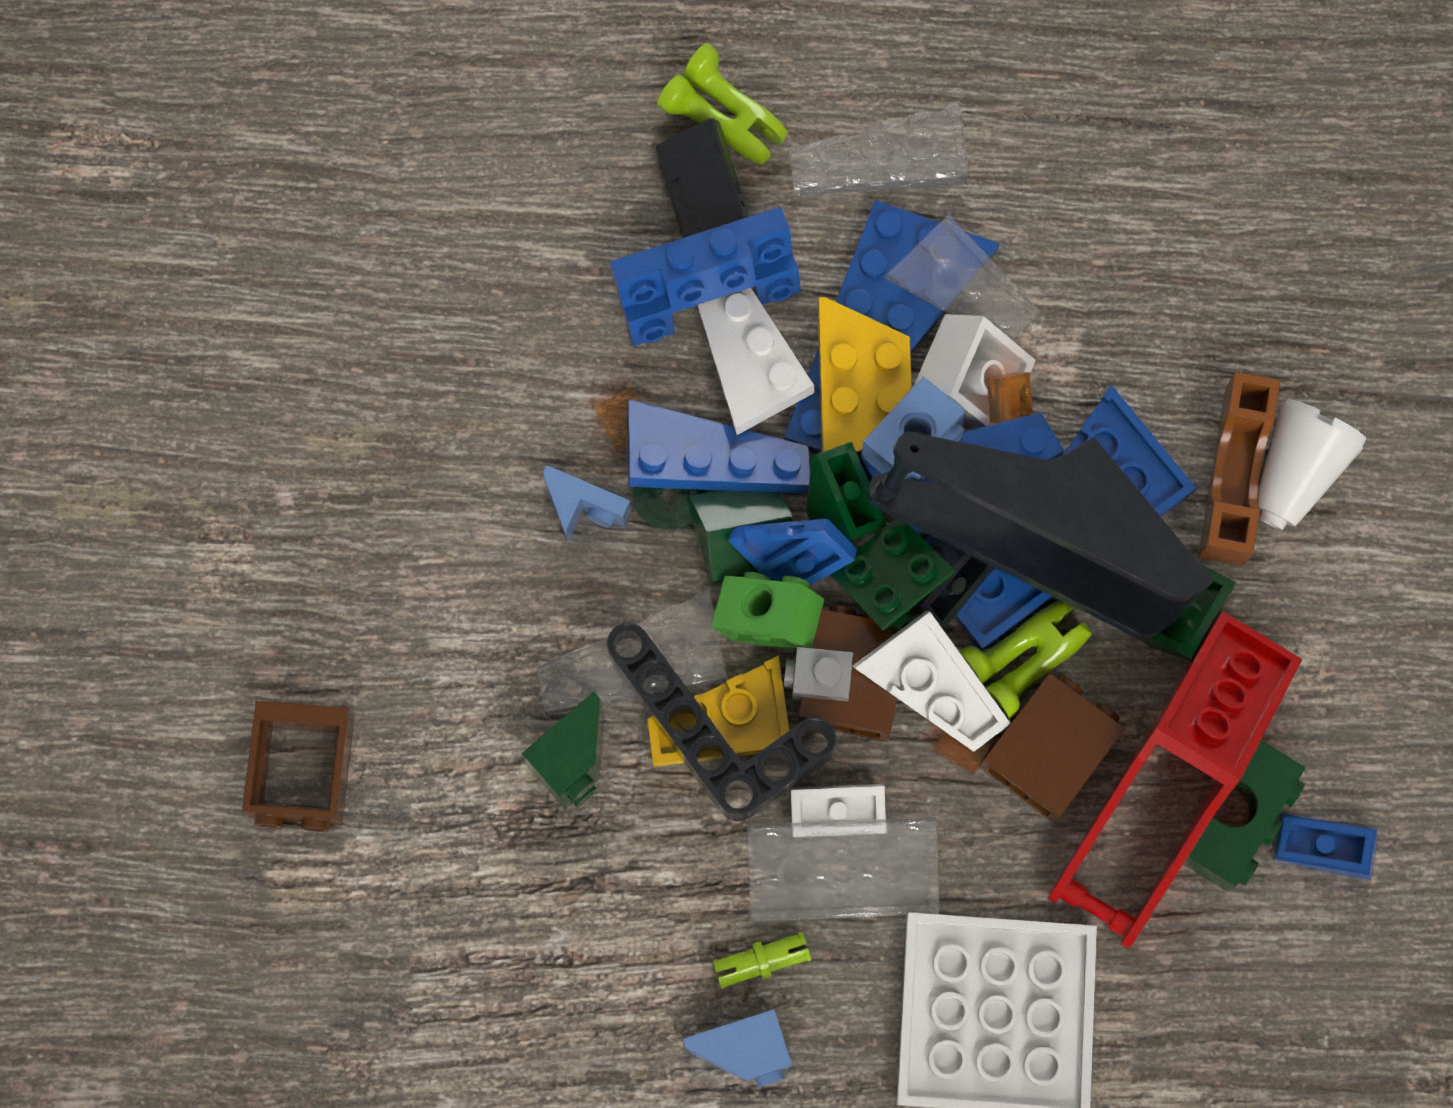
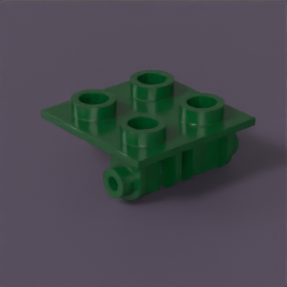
M895 518L857 549L853 562L830 575L883 631L887 627L893 631H899L913 621L911 608L953 575L955 570L909 524Z

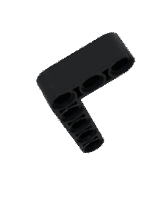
M622 623L615 626L609 633L607 649L612 665L716 807L727 819L744 821L751 818L824 765L832 757L836 744V733L832 725L821 718H808L743 764L644 629L634 623ZM632 638L637 640L642 647L637 655L623 657L616 652L617 644L621 640ZM652 675L663 676L669 682L668 688L659 695L649 694L643 689L644 681ZM679 712H688L695 717L697 722L690 731L678 732L671 727V718ZM809 732L820 733L825 737L827 747L819 753L809 752L803 747L801 738ZM706 749L718 750L723 755V764L715 770H706L697 761L699 754ZM772 759H780L788 765L790 772L786 778L774 781L765 775L763 771L764 765ZM735 786L746 788L752 796L751 802L743 808L731 807L725 800L726 792L730 788Z

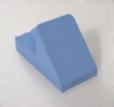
M548 465L543 472L546 487L567 541L570 540L583 511L588 513L586 517L600 526L611 528L615 524L622 528L625 527L631 515L630 500Z

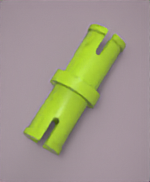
M798 932L795 935L766 945H762L761 941L752 944L753 949L718 960H712L716 973L735 967L734 972L717 977L721 990L727 986L760 975L762 979L772 977V971L811 961L808 948L788 953L789 949L807 944L803 932Z

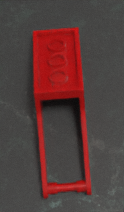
M1222 611L1210 628L1194 658L1188 663L1053 886L1047 899L1056 903L1060 898L1074 908L1076 906L1081 907L1108 924V929L1122 937L1120 945L1129 949L1211 819L1241 780L1303 659ZM1158 744L1216 781L1136 916L1133 917L1120 908L1116 910L1086 891L1087 887L1072 879L1140 768Z

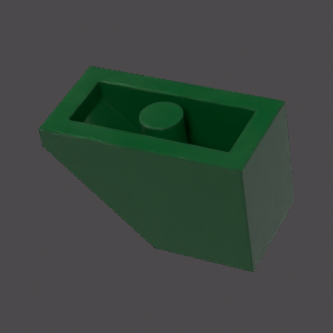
M852 442L812 456L806 508L810 520L828 519L851 543L887 525L881 510L875 508L867 498L866 488L869 481Z

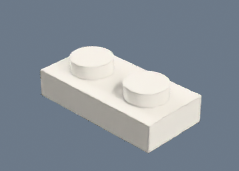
M884 784L793 787L790 789L793 837L886 833Z

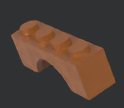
M1235 372L1225 388L1198 554L1199 559L1243 567L1254 554L1260 509L1258 508L1259 478L1265 448L1274 424L1280 380Z

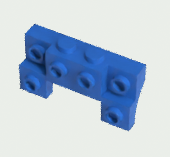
M781 207L610 261L613 280L633 347L643 343H654L665 336L674 334L675 328L672 313L751 287H753V291L762 305L772 301L780 302L786 300L791 295L801 292L798 265L792 254L790 227Z

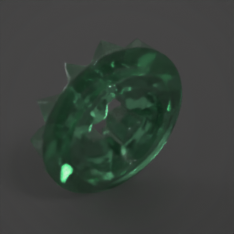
M634 487L633 501L640 518L644 519L654 529L660 528L674 532L678 528L693 523L688 498L692 495L703 494L705 490L673 488L675 493H682L681 498L675 499L673 512H669L664 500H657L656 495L663 494L664 488Z

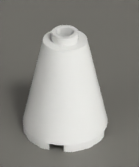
M1286 399L1283 407L1280 408L1258 490V508L1261 511L1259 520L1283 531L1286 524L1296 527L1363 450V445L1366 441V437L1345 422L1337 418L1331 420L1320 415L1321 410L1292 399Z

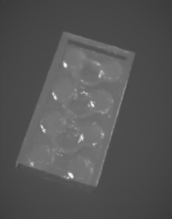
M935 817L747 825L751 922L907 915L908 912L939 914L937 821Z

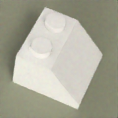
M945 314L915 384L924 376L966 410L963 425L978 429L1011 420L1036 360L984 316Z

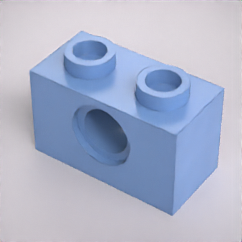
M923 376L863 441L862 457L884 474L890 471L894 465L893 447L898 438L904 433L911 430H920L929 436L959 441L965 432L962 425L966 410ZM915 472L908 473L906 476L907 479L917 481L925 479V477Z

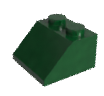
M594 691L522 753L528 769L564 810L572 803L576 807L581 806L598 790L594 784L600 780L604 712L600 697Z

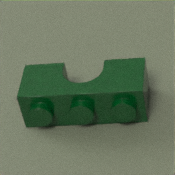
M1261 740L1241 780L1234 788L1247 802L1249 809L1247 822L1242 827H1229L1212 818L1183 865L1227 892L1235 888L1238 883L1245 886L1259 865V862L1254 860L1253 857L1261 843L1268 847L1281 828L1282 823L1276 820L1284 804L1291 808L1300 796L1305 783L1299 779L1306 767Z

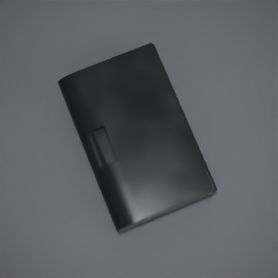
M709 118L661 142L655 147L683 238L749 217L721 124L718 120Z

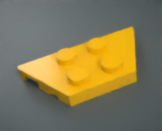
M819 297L817 310L822 452L852 442L856 453H862L863 441L912 389L910 337L826 297Z

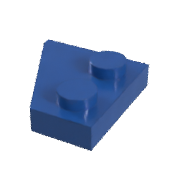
M828 519L740 526L732 530L728 540L762 575L769 577L771 581L782 582L783 576H793L806 580L810 583L809 586L853 562L857 553V548Z

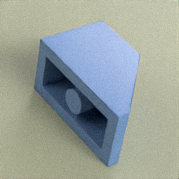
M775 1010L683 1039L687 1052L744 1082L755 1079L758 1088L784 1080L783 1070L792 1066Z

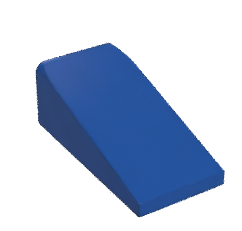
M1282 814V825L1279 830L1275 860L1354 878L1372 879L1378 843L1377 829Z

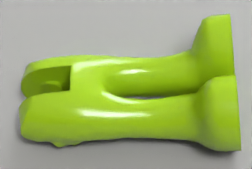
M709 43L703 44L691 57L684 71V77L680 74L674 76L665 86L657 100L656 105L668 114H682L698 123L709 118L718 120L721 124L726 144L742 155L744 159H749L755 164H764L771 157L768 148L748 131L750 127H753L767 140L776 145H781L788 135V130L770 111L741 93L719 72V52ZM693 87L720 103L732 112L736 118H729L718 111L700 94L696 93Z
M1061 600L1039 610L1014 632L989 649L981 651L974 646L967 645L959 650V653L980 682L985 685L995 674L1029 648H1037V652L1021 666L985 688L1009 722L1021 710L1019 699L1022 694L1041 677L1074 655L1092 635L1086 621L1069 630L1065 636L1059 633L1054 625L1058 624L1074 608Z

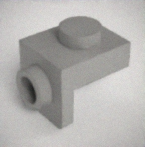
M797 647L796 660H786L784 687L793 688L792 701H801V697L848 702L853 652Z

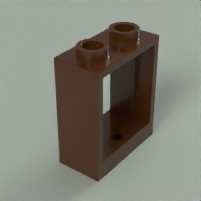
M268 701L255 702L242 812L245 815L255 819V826L282 828L283 821L301 822V829L314 832H329L330 825L343 826L355 716L349 708ZM273 728L337 733L328 809L264 804Z

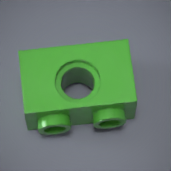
M745 572L743 577L725 576L711 628L733 642L797 650V647L812 648L824 598L809 589V582L793 576H783L782 582L771 581L769 577L755 572Z

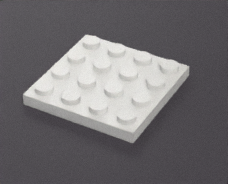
M908 912L906 917L896 1106L923 1108H1090L1097 926Z

